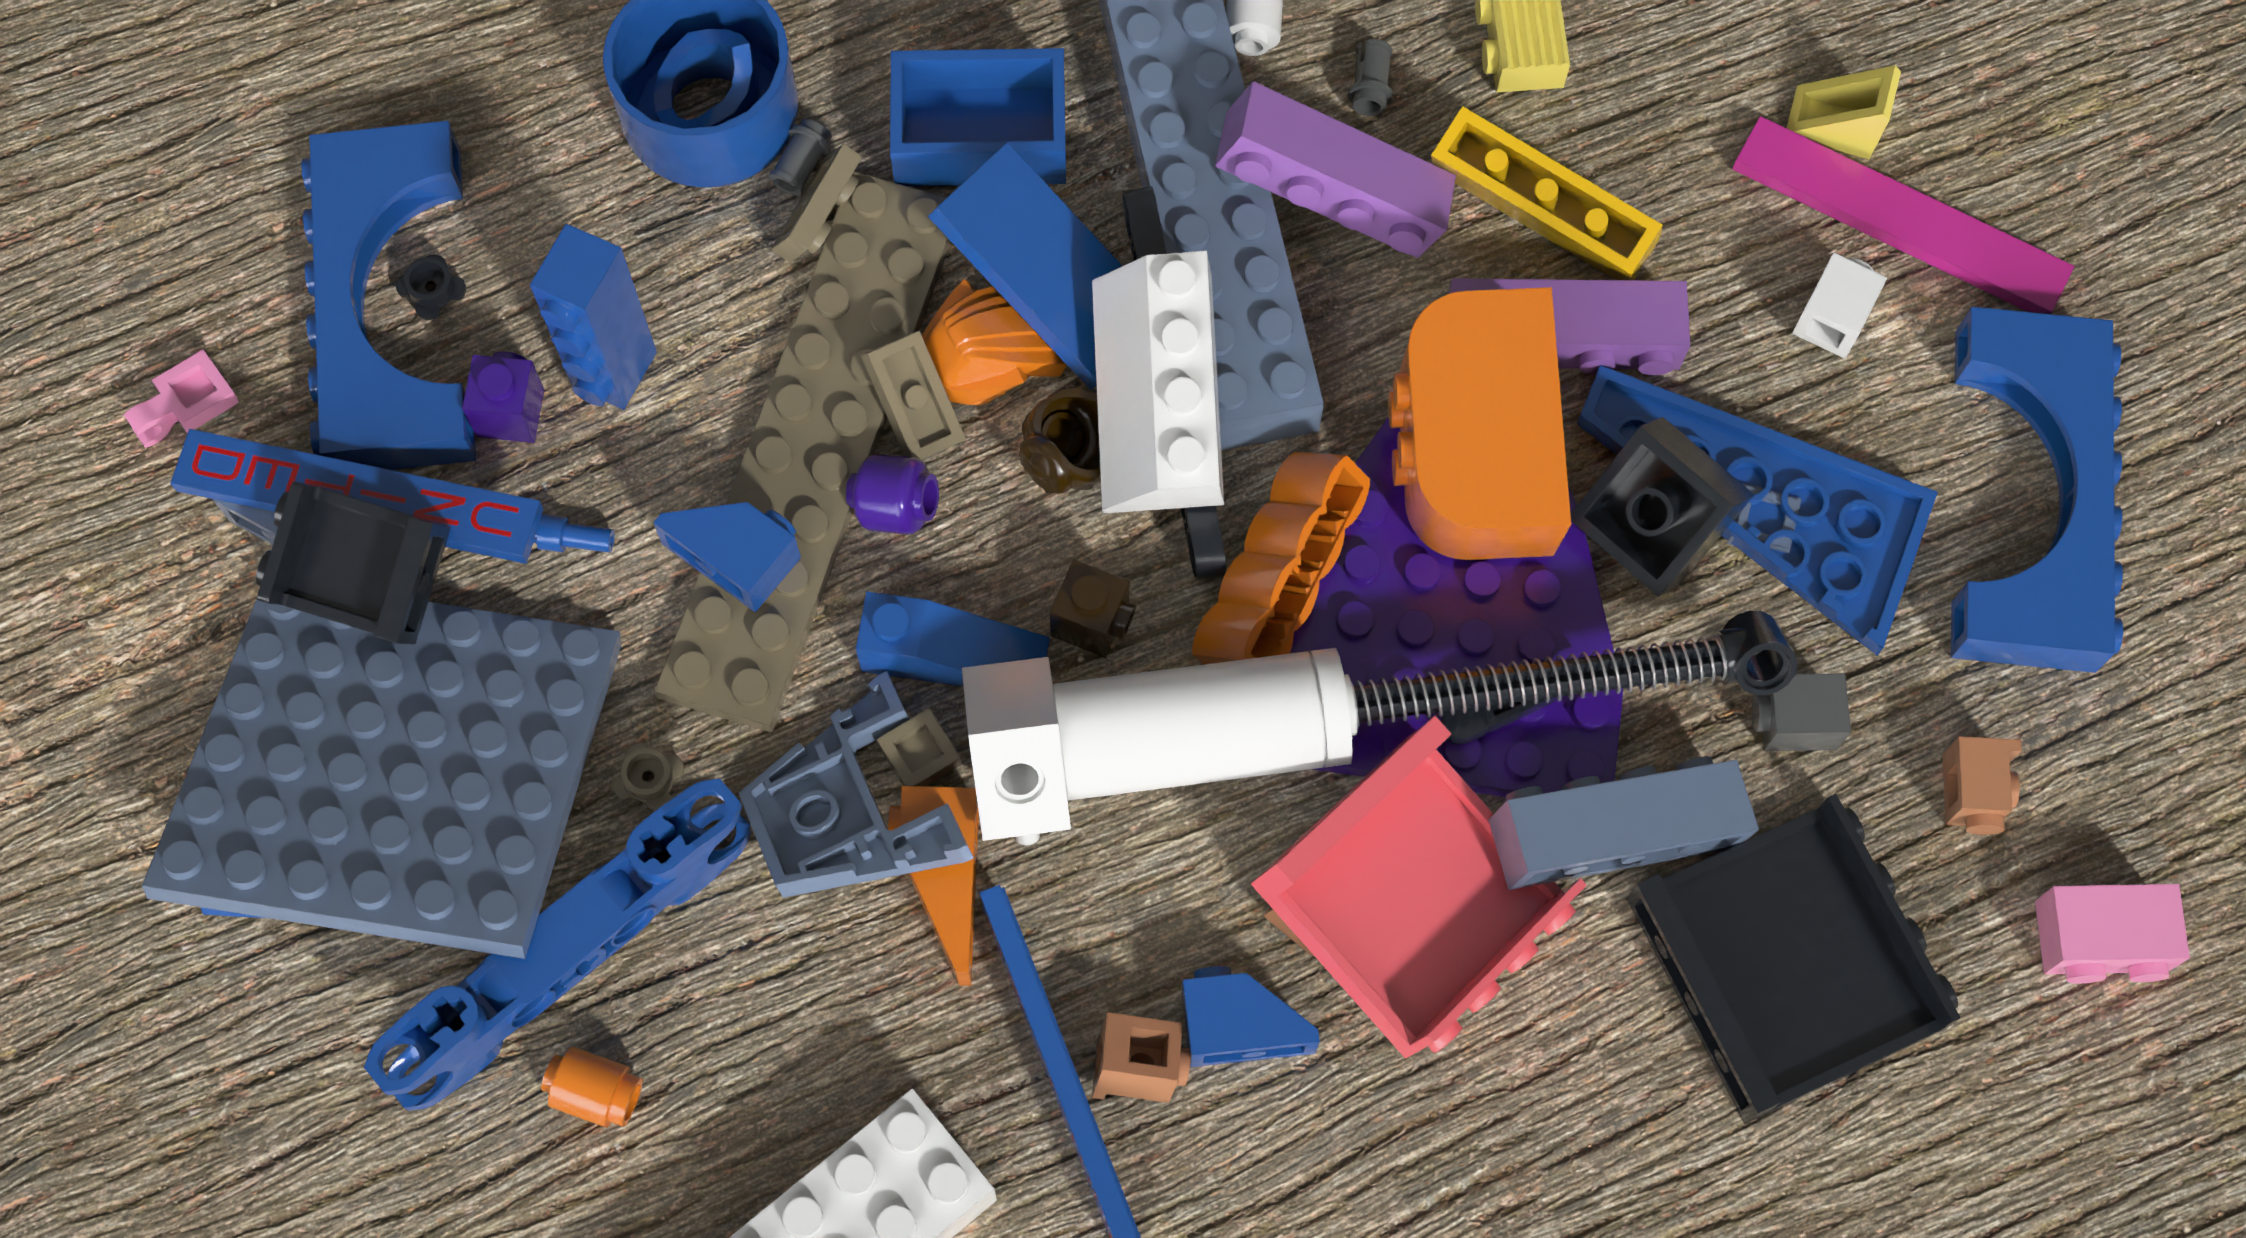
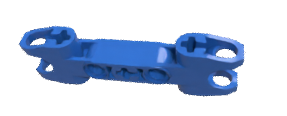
M713 779L695 783L662 805L630 833L626 849L610 862L591 872L539 914L525 959L490 954L476 967L473 973L457 986L440 987L428 994L407 1011L373 1044L364 1065L365 1070L385 1094L394 1095L407 1111L431 1107L464 1085L497 1057L505 1038L540 1015L640 933L654 916L665 907L681 905L690 900L739 857L744 851L752 831L750 824L740 815L742 808L740 801L721 779ZM704 796H716L725 802L723 804L707 806L692 817L690 815L693 804ZM721 819L709 830L703 829L712 821ZM736 827L734 841L724 849L714 850ZM396 1045H410L394 1060L389 1069L388 1076H386L383 1070V1060L386 1053ZM420 1060L419 1066L415 1070H413L409 1075L404 1077L405 1072L414 1063ZM437 1075L435 1085L427 1093L416 1096L408 1094V1092L415 1090Z

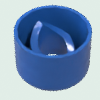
M630 0L611 24L606 36L603 52L605 77L625 139L639 160L650 170L669 181L685 186L698 188L722 187L754 176L780 155L790 139L789 130L796 123L798 94L785 29L778 14L767 0ZM720 78L732 81V87L724 100L710 108L700 117L686 120L678 117L673 109L674 97L685 86L699 79Z

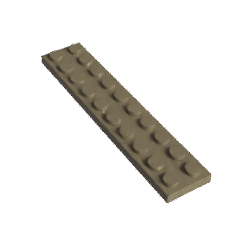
M853 172L852 175L859 179L858 184L845 204L838 207L832 228L823 246L725 504L748 502L763 514L768 509H771L782 515L796 530L794 536L801 559L756 612L752 611L702 573H699L655 689V694L660 700L773 733L854 510L846 502L848 479L851 474L858 472L860 465L867 457L874 455L887 420V415L861 355L910 333L919 331L951 241L928 217L947 197Z

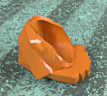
M966 279L947 297L922 335L950 402L959 404H986L1024 383L1029 376L1060 377L1067 366L993 286L978 290Z

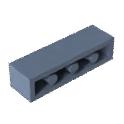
M1710 756L1687 760L1677 765L1675 771L1658 774L1654 766L1637 768L1622 774L1620 780L1600 783V779L1597 776L1584 777L1565 784L1563 790L1543 794L1540 786L1522 788L1509 793L1505 797L1506 802L1488 819L1508 890L1724 851L1746 841L1759 830L1738 761L1732 760L1714 764Z

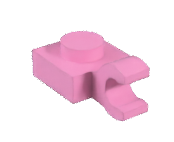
M201 350L152 379L151 381L159 394L133 406L124 416L141 443L147 448L164 439L177 421L180 422L188 433L189 429L195 430L235 406L239 401L206 352Z

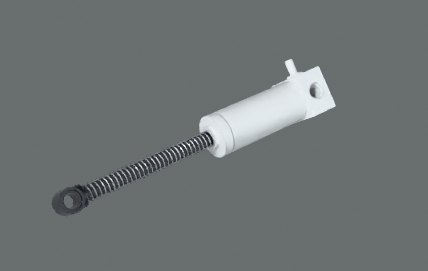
M1750 610L1737 614L1730 619L1724 628L1716 630L1715 635H1712L1708 641L1703 637H1699L1695 643L1689 638L1685 644L1680 640H1676L1672 646L1665 641L1661 647L1656 643H1652L1649 649L1643 644L1639 646L1638 650L1629 646L1626 652L1618 647L1614 653L1609 649H1605L1602 655L1596 650L1592 652L1591 656L1582 652L1579 658L1571 653L1567 659L1558 655L1555 661L1548 656L1544 662L1534 658L1532 664H1529L1524 659L1520 665L1511 661L1508 667H1505L1503 663H1499L1497 668L1487 664L1485 670H1482L1477 665L1473 671H1469L1468 668L1464 667L1461 673L1451 669L1449 674H1445L1443 670H1440L1437 676L1428 672L1426 677L1423 678L1419 673H1416L1414 679L1404 675L1403 679L1398 681L1393 676L1390 682L1380 678L1379 683L1375 684L1369 679L1367 685H1362L1360 681H1357L1355 686H1353L1349 675H1344L1340 656L1336 648L1314 650L1309 653L1307 651L1052 684L1049 657L962 668L968 737L983 841L1015 837L1017 843L1029 846L1039 840V833L1071 829L1068 809L1069 800L1323 768V766L1332 767L1351 764L1352 736L1357 734V727L1360 726L1359 722L1368 721L1370 726L1372 720H1379L1383 724V719L1391 718L1394 723L1396 717H1403L1404 721H1406L1407 716L1415 715V718L1418 720L1419 714H1427V717L1430 718L1431 713L1438 712L1439 716H1442L1443 711H1450L1454 715L1455 710L1462 709L1465 714L1466 708L1474 707V710L1477 712L1478 707L1486 706V709L1489 711L1490 705H1498V708L1501 709L1502 704L1509 703L1513 707L1514 702L1521 701L1522 705L1525 706L1528 700H1533L1536 705L1538 699L1545 698L1547 703L1551 697H1556L1558 701H1561V697L1567 695L1572 700L1575 694H1580L1584 698L1585 693L1590 692L1596 697L1598 691H1604V694L1608 695L1609 690L1615 689L1616 693L1619 694L1621 688H1627L1631 692L1632 688L1637 686L1643 691L1645 685H1651L1652 689H1655L1656 684L1660 683L1667 688L1668 682H1674L1676 686H1679L1680 681L1686 680L1687 684L1690 685L1692 679H1698L1699 683H1702L1703 679L1707 677L1714 682L1715 676L1720 678L1723 685L1739 683L1745 691L1751 694L1769 695L1780 691L1791 682L1796 674L1798 664L1793 649L1775 619L1763 611Z

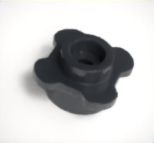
M429 255L414 261L406 269L405 274L401 275L396 282L398 294L403 298H409L416 306L417 315L424 320L437 318L442 307L452 300L462 299L467 290L464 280L461 277H454L450 273L445 259L440 255ZM429 284H436L435 290H426Z

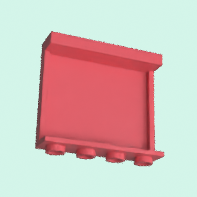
M1436 716L1432 717L1401 742L1251 883L1254 889L1405 1059L1427 1046L1433 1053H1436L1451 1042L1463 1029L1457 1021L1461 1014L1467 1008L1472 1013H1475L1501 990V986L1495 979L1505 969L1510 974L1514 973L1538 952L1539 948L1533 940L1543 930L1547 935H1550L1566 923L1576 912L1570 902L1587 886L1580 878L1564 889H1561L1555 882L1508 890L1488 820L1494 813L1436 750L1451 735L1450 731Z

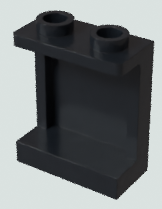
M293 481L290 490L282 494L275 509L274 524L278 529L272 549L265 552L257 568L256 583L260 586L257 600L268 604L283 605L374 633V637L393 643L416 644L451 527L322 487Z

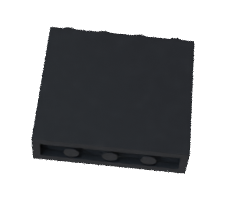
M1836 793L1827 797L1819 808L1663 879L1660 874H1657L1636 884L1627 898L1633 913L1744 1124L1946 1030L1961 1018L1956 1010L1958 999L1951 983L1944 975L1936 974L1924 953L1927 945L1921 929L1912 918L1904 917L1893 897L1896 890L1891 875L1880 862L1874 863L1863 843L1865 833L1858 816L1851 808L1843 807Z

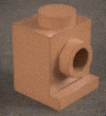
M1959 736L1942 754L1945 825L1966 826V832L1976 835L1998 834L2005 830L2004 818L2012 811V808L2017 806L2019 800V777L2016 771H2010V762L2022 752L2021 739Z
M1107 1012L1096 1041L1092 1098L1105 1099L1106 1094L1169 1103L1176 1086H1186L1190 1070V1049L1181 1047L1182 1023Z

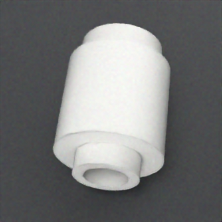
M1227 0L1226 15L1234 47L1239 53L1248 56H1258L1279 44L1283 0Z

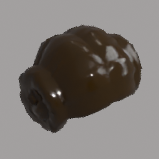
M1078 387L1061 388L1040 401L1027 414L1022 424L1024 441L1020 444V462L1025 472L1046 493L1061 494L1070 489L1091 490L1095 484L1101 482L1097 389L1090 392Z

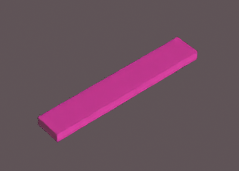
M1762 116L1759 117L1732 170L2027 312L2051 314L2075 267Z

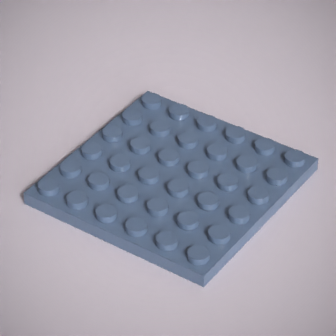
M256 599L143 881L142 888L147 899L525 959L621 649L620 632L428 602L416 644H397L374 637V633L283 605L268 604Z

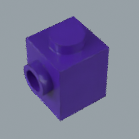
M506 351L495 352L492 356L473 355L462 410L476 437L535 443L545 389L532 360H527L519 354Z

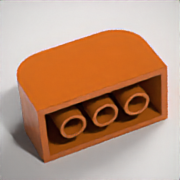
M1552 287L1459 291L1442 296L1429 304L1416 319L1409 336L1399 373H1394L1393 392L1388 394L1390 428L1400 427L1397 449L1392 451L1394 486L1404 485L1405 507L1411 527L1420 540L1429 548L1454 559L1475 560L1554 556L1571 526Z

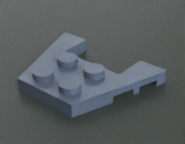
M887 671L868 683L871 692L851 709L841 712L839 708L830 715L833 724L806 747H803L798 742L738 793L774 884L783 898L965 863L974 858L948 803L894 830H888L855 753L858 749L876 741L879 737L910 720Z

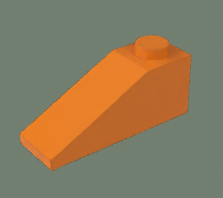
M902 786L901 806H890L888 830H894L948 803L974 857L965 863L908 873L959 986H972L979 825L976 788Z

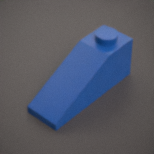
M866 591L856 652L861 672L880 675L887 671L888 675L892 677L963 686L962 668L1047 657L1050 637L933 601Z

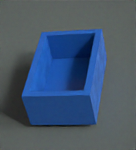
M1064 48L891 51L890 157L894 183L904 186H960L1008 142L1046 184H1066Z

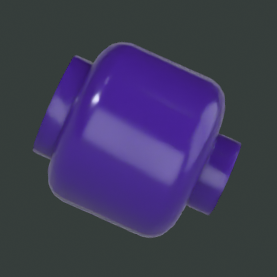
M876 454L867 457L860 465L858 472L850 475L846 486V502L851 509H854L855 516L863 528L872 532L909 535L919 531L926 521L932 520L935 516L939 502L938 480L935 475L930 474L926 464L918 458Z

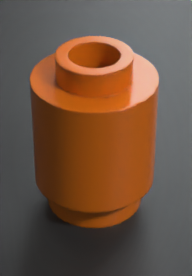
M571 1046L564 1057L558 1054L552 1057L545 1071L541 1090L549 1093L548 1106L550 1108L606 1128L611 1123L625 1127L637 1105L643 1078L630 1074L631 1069L627 1065Z

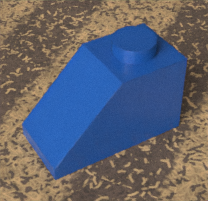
M748 502L661 513L653 522L663 546L754 612L760 608L801 559L794 536L796 530L792 524L776 511L768 509L763 514Z
M1213 966L1194 971L1193 979H1183L1181 994L1187 1045L1191 1053L1190 1067L1316 1053L1320 1042L1318 1029L1247 973L1231 974L1230 967Z

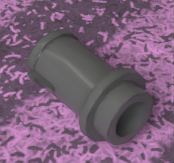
M1367 39L1365 40V45L1360 42L1356 47L1355 81L1348 89V100L1352 103V108L1357 113L1365 116H1376L1385 112L1386 106L1393 100V91L1388 86L1392 47L1383 40Z
M802 119L799 125H793L790 128L791 140L768 177L777 188L794 196L802 194L804 186L820 157L829 155L832 148L829 143L832 138L829 130L810 119Z

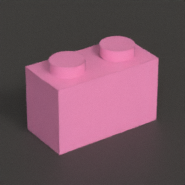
M2179 884L2053 886L2035 901L2044 974H2066V979L2069 983L2102 981L2106 979V973H2129V980L2132 982H2154L2169 978V971L2190 958Z

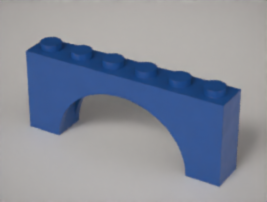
M449 121L309 135L310 157L302 159L301 167L306 191L311 193L312 209H305L303 212V224L306 239L309 244H313V261H306L305 263L307 289L310 296H315V313L308 314L306 318L308 340L311 348L316 349L317 367H309L308 370L310 395L313 402H318V421H311L310 441L313 453L315 455L388 470L476 461L475 433L462 410L466 392L462 383H433L412 377L396 369L385 361L370 345L364 319V297L368 278L377 256L391 236L402 225L424 210L448 201L463 199L461 149Z
M1971 307L1955 331V384L1982 390L1997 397L2016 410L2032 426L2045 445L2052 460L2059 487L2060 503L2056 531L2043 559L2027 570L2008 578L1985 582L1968 581L1951 603V658L2096 673L2121 648L2123 623L2120 618H2115V597L2118 596L2121 590L2123 568L2121 562L2115 561L2114 542L2119 538L2122 528V509L2120 506L2114 505V486L2119 482L2122 470L2121 452L2114 450V432L2119 426L2122 413L2121 399L2114 396V378L2117 376L2120 368L2121 346L2119 343H2113V320Z

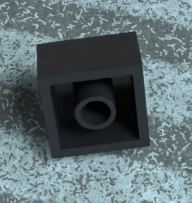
M1661 417L1639 427L1570 515L1571 521L1660 597L1680 585L1755 494L1668 420Z

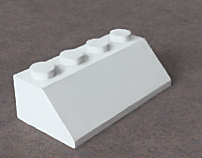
M1207 251L1146 255L1092 280L1103 513L1224 505L1212 275Z

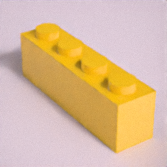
M1464 106L1461 107L1431 154L1433 165L1456 175V185L1615 280H1634L1660 240L1663 227L1661 223Z

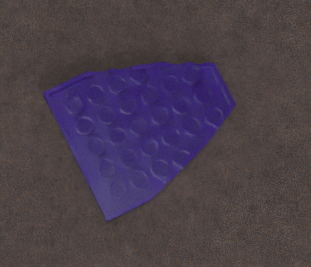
M1388 417L1355 462L1370 478L1366 502L1357 519L1345 529L1340 555L1330 572L1320 580L1317 599L1307 620L1300 628L1294 631L1290 654L1336 648L1340 656L1344 675H1349L1353 686H1355L1357 681H1360L1362 685H1367L1369 679L1375 684L1379 683L1380 678L1390 682L1393 676L1398 681L1402 680L1404 675L1414 679L1416 673H1419L1423 678L1426 677L1428 672L1437 676L1440 670H1443L1445 674H1449L1451 669L1461 673L1464 667L1468 668L1469 671H1473L1477 665L1482 670H1485L1487 664L1497 668L1499 663H1503L1505 667H1508L1511 661L1520 665L1524 659L1529 664H1532L1534 658L1544 662L1548 656L1555 661L1558 655L1567 659L1571 653L1579 658L1582 652L1591 656L1595 650L1600 655L1603 654L1605 649H1609L1614 653L1585 532L1571 521V526L1554 556L1461 560L1437 553L1421 541L1411 527L1406 513L1404 485L1394 486L1392 451L1397 449L1400 427L1390 428ZM1568 484L1571 514L1577 504ZM1621 688L1619 694L1613 689L1609 690L1608 695H1605L1604 691H1598L1596 697L1592 695V692L1585 693L1584 698L1580 694H1575L1572 700L1569 699L1568 695L1562 696L1561 701L1556 700L1550 705L1491 733L1486 732L1484 736L1472 742L1457 745L1445 740L1436 750L1475 793L1506 797L1509 793L1522 788L1540 786L1544 794L1561 791L1565 784L1589 776L1599 777L1600 783L1615 781L1623 688ZM1438 712L1431 713L1430 718L1427 717V714H1419V719L1417 720L1415 715L1407 716L1406 721H1404L1403 717H1396L1394 723L1391 718L1383 719V724L1379 720H1372L1370 726L1368 721L1359 722L1360 726L1357 727V734L1352 736L1351 764L1332 767L1323 766V768L1311 770L1365 777L1410 734L1432 717L1436 716L1441 721L1442 716H1439Z

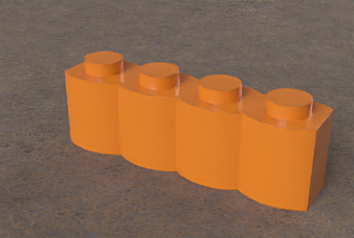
M1293 452L1281 464L1273 480L1270 501L1253 518L1246 535L1244 552L1238 555L1228 567L1220 586L1218 603L1212 606L1204 615L1195 633L1192 655L1203 665L1290 654L1294 631L1300 628L1310 615L1317 599L1320 580L1330 572L1336 563L1343 546L1345 529L1357 519L1368 496L1370 478L1347 455Z

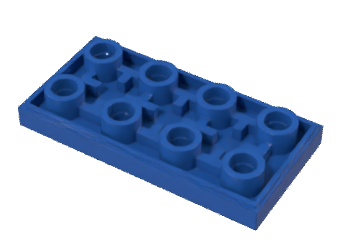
M1007 142L935 208L928 217L1082 382L1092 390L1097 386L1092 280L1122 267V265Z

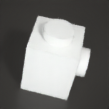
M1833 252L1792 334L1845 359L1859 336L1887 277L1875 272L1869 264L1862 260L1845 258Z

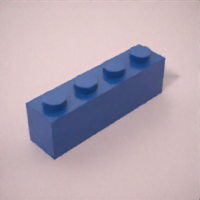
M565 224L530 283V287L539 306L540 314L544 318L550 332L551 340L558 351L562 366L566 370L571 382L573 392L592 405L602 407L607 402L625 410L654 359L657 350L622 248L569 224Z

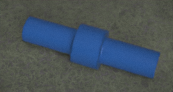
M542 514L533 543H536L537 548L540 550L562 553L566 547L611 553L614 546L615 532L614 529L570 524L568 517Z

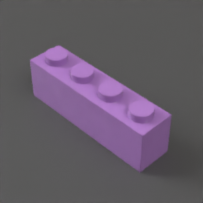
M1254 81L1226 112L1215 167L1237 176L1244 182L1262 187L1288 199L1295 205L1306 207L1339 222L1348 229L1359 231L1390 245L1399 252L1407 253L1416 258H1419L1447 231L1456 175Z
M1452 278L1448 294L1459 291L1552 287L1558 368L1580 369L1586 374L1596 375L1600 365L1612 370L1638 369L1646 375H1662L1672 370H1680L1690 348L1687 281Z

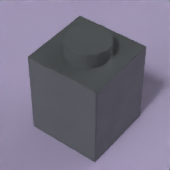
M1845 673L1795 674L1791 682L1780 691L1769 695H1754L1751 706L1752 725L1755 732H1762L1764 751L1837 750L1851 733Z

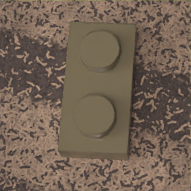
M843 143L824 158L772 246L771 250L791 262L806 251L814 254L820 248L832 228V225L825 220L833 206H843L858 184L859 179L852 174L862 158L861 155Z
M920 331L910 333L861 355L904 456L924 460L966 440Z

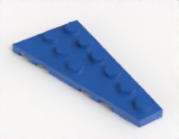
M1600 365L1577 425L1618 455L1640 426L1664 417L1740 483L1764 488L1749 501L1751 507L1746 525L1747 530L1733 521L1721 536L1726 540L1733 536L1734 539L1731 544L1878 656L1884 648L1938 492ZM1770 490L1782 493L1780 505L1767 503L1762 500ZM1788 495L1801 498L1798 514L1790 508ZM1785 516L1796 523L1794 531L1782 530ZM1761 532L1769 534L1764 543L1757 539ZM1781 537L1790 538L1792 540L1790 552L1785 553L1771 549V542Z

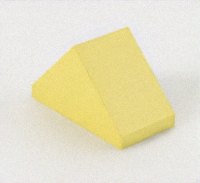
M1896 65L1797 85L1786 128L1831 150L1870 159L1890 120L1901 71Z

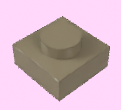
M930 708L876 739L879 749L903 786L926 787L962 765L960 755Z

